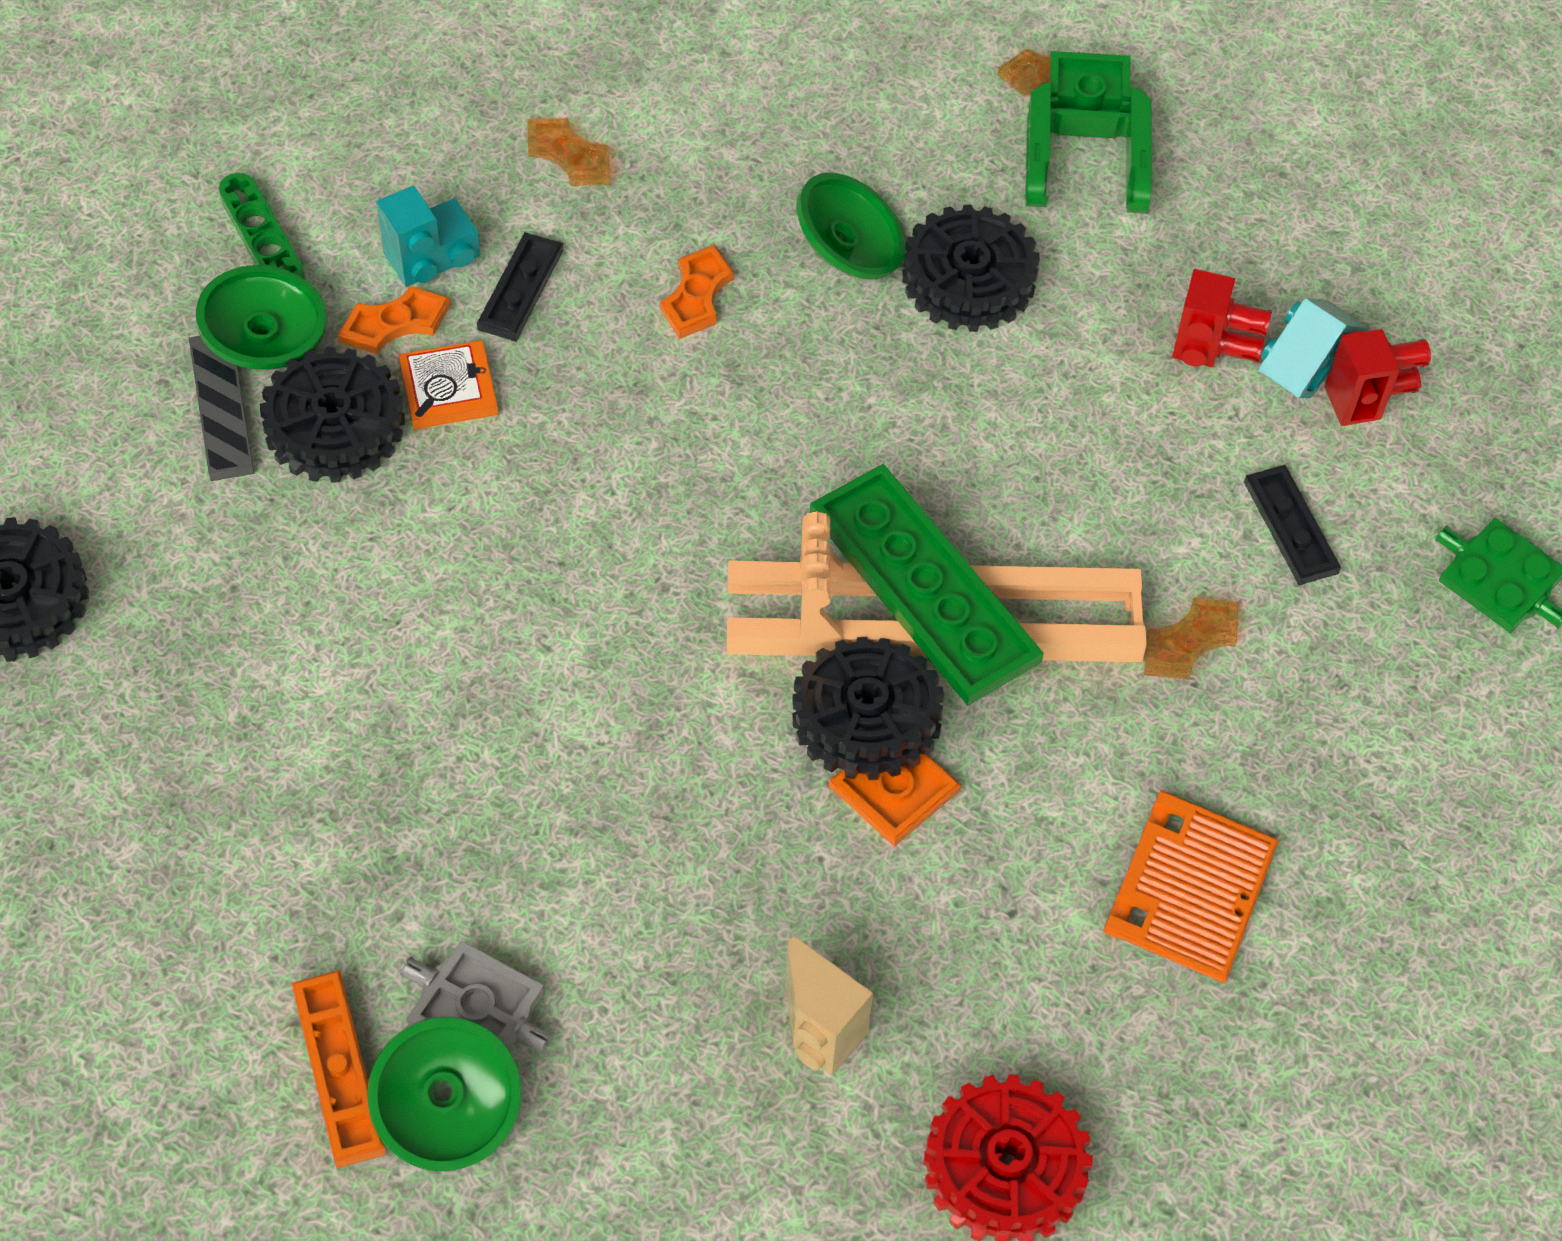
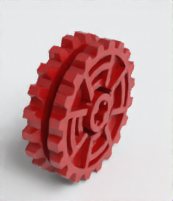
M1009 1074L1006 1082L998 1083L994 1075L983 1077L981 1087L976 1088L970 1082L961 1086V1098L957 1100L949 1096L942 1104L943 1113L940 1116H934L924 1152L923 1165L928 1166L929 1172L925 1175L927 1189H935L938 1193L933 1202L938 1211L948 1209L952 1213L949 1224L955 1229H959L964 1225L972 1229L971 1238L977 1241H982L986 1235L994 1237L995 1241H1008L1009 1238H1017L1018 1241H1033V1234L1038 1232L1045 1238L1055 1234V1225L1059 1221L1067 1224L1073 1217V1209L1077 1204L1081 1203L1089 1182L1088 1170H1091L1093 1164V1155L1086 1153L1085 1150L1091 1141L1089 1133L1077 1128L1081 1119L1080 1114L1076 1109L1066 1111L1063 1108L1062 1104L1065 1097L1058 1091L1049 1096L1043 1092L1042 1082L1034 1079L1029 1086L1023 1085L1020 1082L1019 1075ZM1005 1154L1015 1157L1010 1165L1000 1161L1004 1158Z

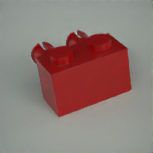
M1194 269L1172 358L1182 360L1190 366L1204 365L1213 367L1215 358H1220L1221 354L1253 361L1258 364L1272 310L1234 303L1235 298H1232L1231 295L1236 278ZM1228 328H1232V329H1236V330H1241V331H1245V332H1249V333H1254V334H1258V335H1261V336L1258 337V336H1254V335H1250V334H1245V333H1241V332H1237V331H1232V330H1228Z
M1383 329L1354 331L1350 334L1342 335L1324 386L1340 425L1347 426L1381 420L1391 395L1419 392L1418 388L1421 387V378L1417 367L1429 366V362H1431V350L1427 340L1419 339L1418 341L1391 345Z

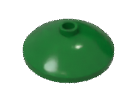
M839 173L815 175L801 188L797 197L796 209L802 232L814 251L829 265L847 275L862 279H881L887 277L900 266L906 252V241L902 226L890 206L874 190L852 177Z
M250 265L222 273L203 289L196 305V325L203 342L220 358L234 365L249 369L270 370L286 367L285 362L292 358L301 361L305 358L304 352L314 351L317 348L325 332L326 310L323 300L316 289L297 274L273 266Z
M433 1017L404 1028L381 1050L369 1077L367 1090L368 1109L378 1136L397 1157L425 1170H459L484 1160L509 1135L516 1121L521 1102L520 1077L511 1053L491 1031L463 1018ZM440 1081H446L451 1084L452 1090L446 1099H437L433 1095V1087Z

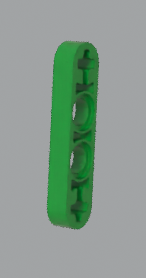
M233 173L224 177L218 187L222 205L255 265L273 267L283 265L285 270L305 279L300 260L254 179L245 173ZM239 189L240 192L245 194L246 202L241 204L237 194L232 191ZM252 216H260L265 219L262 224L254 227L243 224L247 218ZM269 244L281 247L277 253L272 255H264L259 252L262 247Z

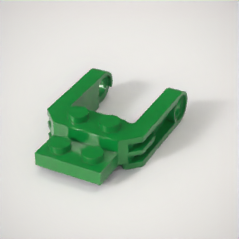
M1051 51L1049 82L1041 84L1030 95L1029 112L1027 114L1025 206L1046 208L1048 196H1046V182L1050 162V132L1065 136L1125 137L1126 212L1148 213L1152 182L1151 99L1139 88L1130 87L1131 56Z

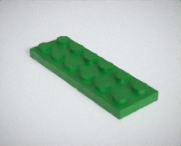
M884 464L810 503V513L816 511L824 514L827 513L830 519V539L967 706L1042 663L1043 651Z

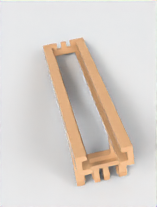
M816 511L804 515L800 562L728 561V593L801 595V619L727 617L726 654L816 656V652L821 648H825L828 651L834 650L835 642L844 639L850 645L856 644L857 637H867L869 643H877L880 638L890 639V646L897 648L904 644L911 647V656L923 655L925 658H928L898 621L831 619L822 609L830 604V595L877 596L852 564L843 563L830 549V545L827 543V539L830 538V519L827 513L824 514ZM970 565L998 599L1124 601L1125 610L1131 612L1130 625L1019 623L1043 651L1042 660L1143 661L1147 643L1146 630L1143 624L1141 569Z

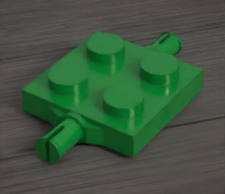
M1494 518L1479 535L1469 540L1462 538L1447 525L1439 532L1435 541L1456 554L1454 561L1441 573L1439 582L1509 633H1512L1523 620L1533 617L1536 613L1556 626L1557 629L1562 626V609L1549 600L1551 591L1562 580V565L1497 518Z

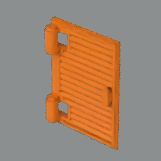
M1160 790L1103 931L1108 936L1125 940L1225 984L1279 840ZM1170 814L1184 819L1179 833L1165 828ZM1134 906L1147 912L1142 927L1127 922Z

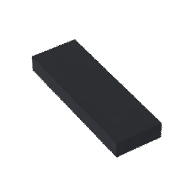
M524 232L477 321L478 331L517 342L563 253V243Z
M1286 465L1246 475L1244 484L1298 585L1339 574L1341 566Z

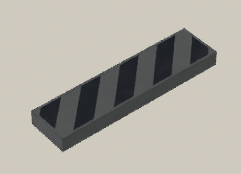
M200 336L189 337L210 480L216 481L255 474L238 367L213 353Z

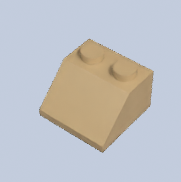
M793 935L787 942L785 975L793 1047L796 1049L797 1057L807 1067L813 1070H819L821 1067L830 1075H833L868 1034L873 992Z

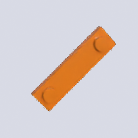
M340 970L293 982L292 988L336 1168L386 1155L384 1143L378 1136L369 1114L367 1100L368 1079Z

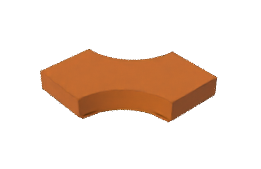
M715 244L678 259V267L682 274L681 283L673 294L660 302L661 312L679 339L717 324V316L712 304L713 299L724 285L734 280V272Z
M410 286L402 296L385 304L366 305L358 303L340 330L338 340L340 343L378 355L387 343L398 337L417 333L434 336L451 306V300L449 297Z

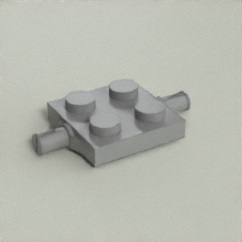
M462 940L450 957L434 970L414 960L413 957L407 958L406 964L402 965L400 975L423 987L419 1001L407 1016L408 1026L433 1017H457L473 1021L485 1027L497 1036L507 1049L518 1040L537 1049L540 1053H544L547 1050V1046L549 1047L553 1034L529 1023L532 1012L545 994L543 984Z

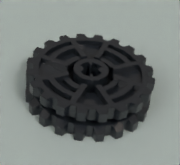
M963 205L960 211H955L950 206L943 208V215L938 216L931 213L926 216V225L917 223L913 228V237H908L905 250L907 252L904 253L903 267L906 269L902 270V283L908 284L905 288V294L908 299L916 298L914 308L919 313L928 311L930 313V321L937 324L944 320L948 322L949 329L957 330L960 325L967 326L969 332H978V328L981 325H986L990 330L998 328L999 321L1002 319L1010 323L1016 318V310L1024 312L1029 304L1027 298H1033L1036 286L1033 282H1036L1039 268L1037 266H1039L1040 255L1039 252H1034L1036 246L1034 238L1025 237L1026 227L1021 223L1016 225L1010 223V215L1006 213L999 216L994 215L992 208L986 206L981 211L974 210L972 205Z
M328 347L325 349L324 354L317 355L313 350L304 352L305 359L297 361L292 358L285 362L286 371H275L271 375L273 386H264L262 396L266 402L260 404L261 418L265 419L262 421L264 434L268 435L265 438L268 449L276 450L274 457L280 465L290 464V473L298 476L302 472L308 473L309 480L316 482L322 476H329L331 483L340 482L341 477L348 474L354 480L362 477L361 470L365 468L375 471L381 467L379 459L382 456L391 458L395 453L392 443L401 442L403 431L399 426L405 425V415L401 412L403 410L402 396H398L400 385L397 379L390 380V369L386 365L377 367L375 357L369 354L363 358L357 357L356 350L350 348L344 354L336 352L335 347Z
M15 517L6 518L4 525H0V655H4L6 662H15L18 654L26 653L29 658L39 656V648L47 646L50 649L58 646L57 637L61 634L71 635L76 629L72 622L73 619L83 618L86 612L85 606L80 601L89 599V589L84 585L87 577L84 568H81L82 562L79 553L72 552L74 549L72 541L68 537L59 539L57 528L49 525L45 529H41L38 520L30 518L25 524H18Z
M857 637L856 644L850 645L843 639L835 642V649L832 651L821 648L816 652V662L806 660L802 665L803 676H796L794 681V691L796 694H792L793 709L796 711L792 713L793 728L798 729L796 731V740L799 746L808 745L807 756L812 761L820 758L824 760L825 770L831 773L838 768L845 770V777L855 779L858 773H864L868 780H878L879 774L882 772H887L891 777L901 775V767L904 765L915 768L920 764V754L930 755L934 750L933 739H939L942 724L938 721H942L943 705L940 703L943 702L944 692L943 687L937 686L939 684L937 671L926 670L928 660L923 655L911 656V647L904 644L897 648L890 646V639L880 638L877 643H869L867 637Z

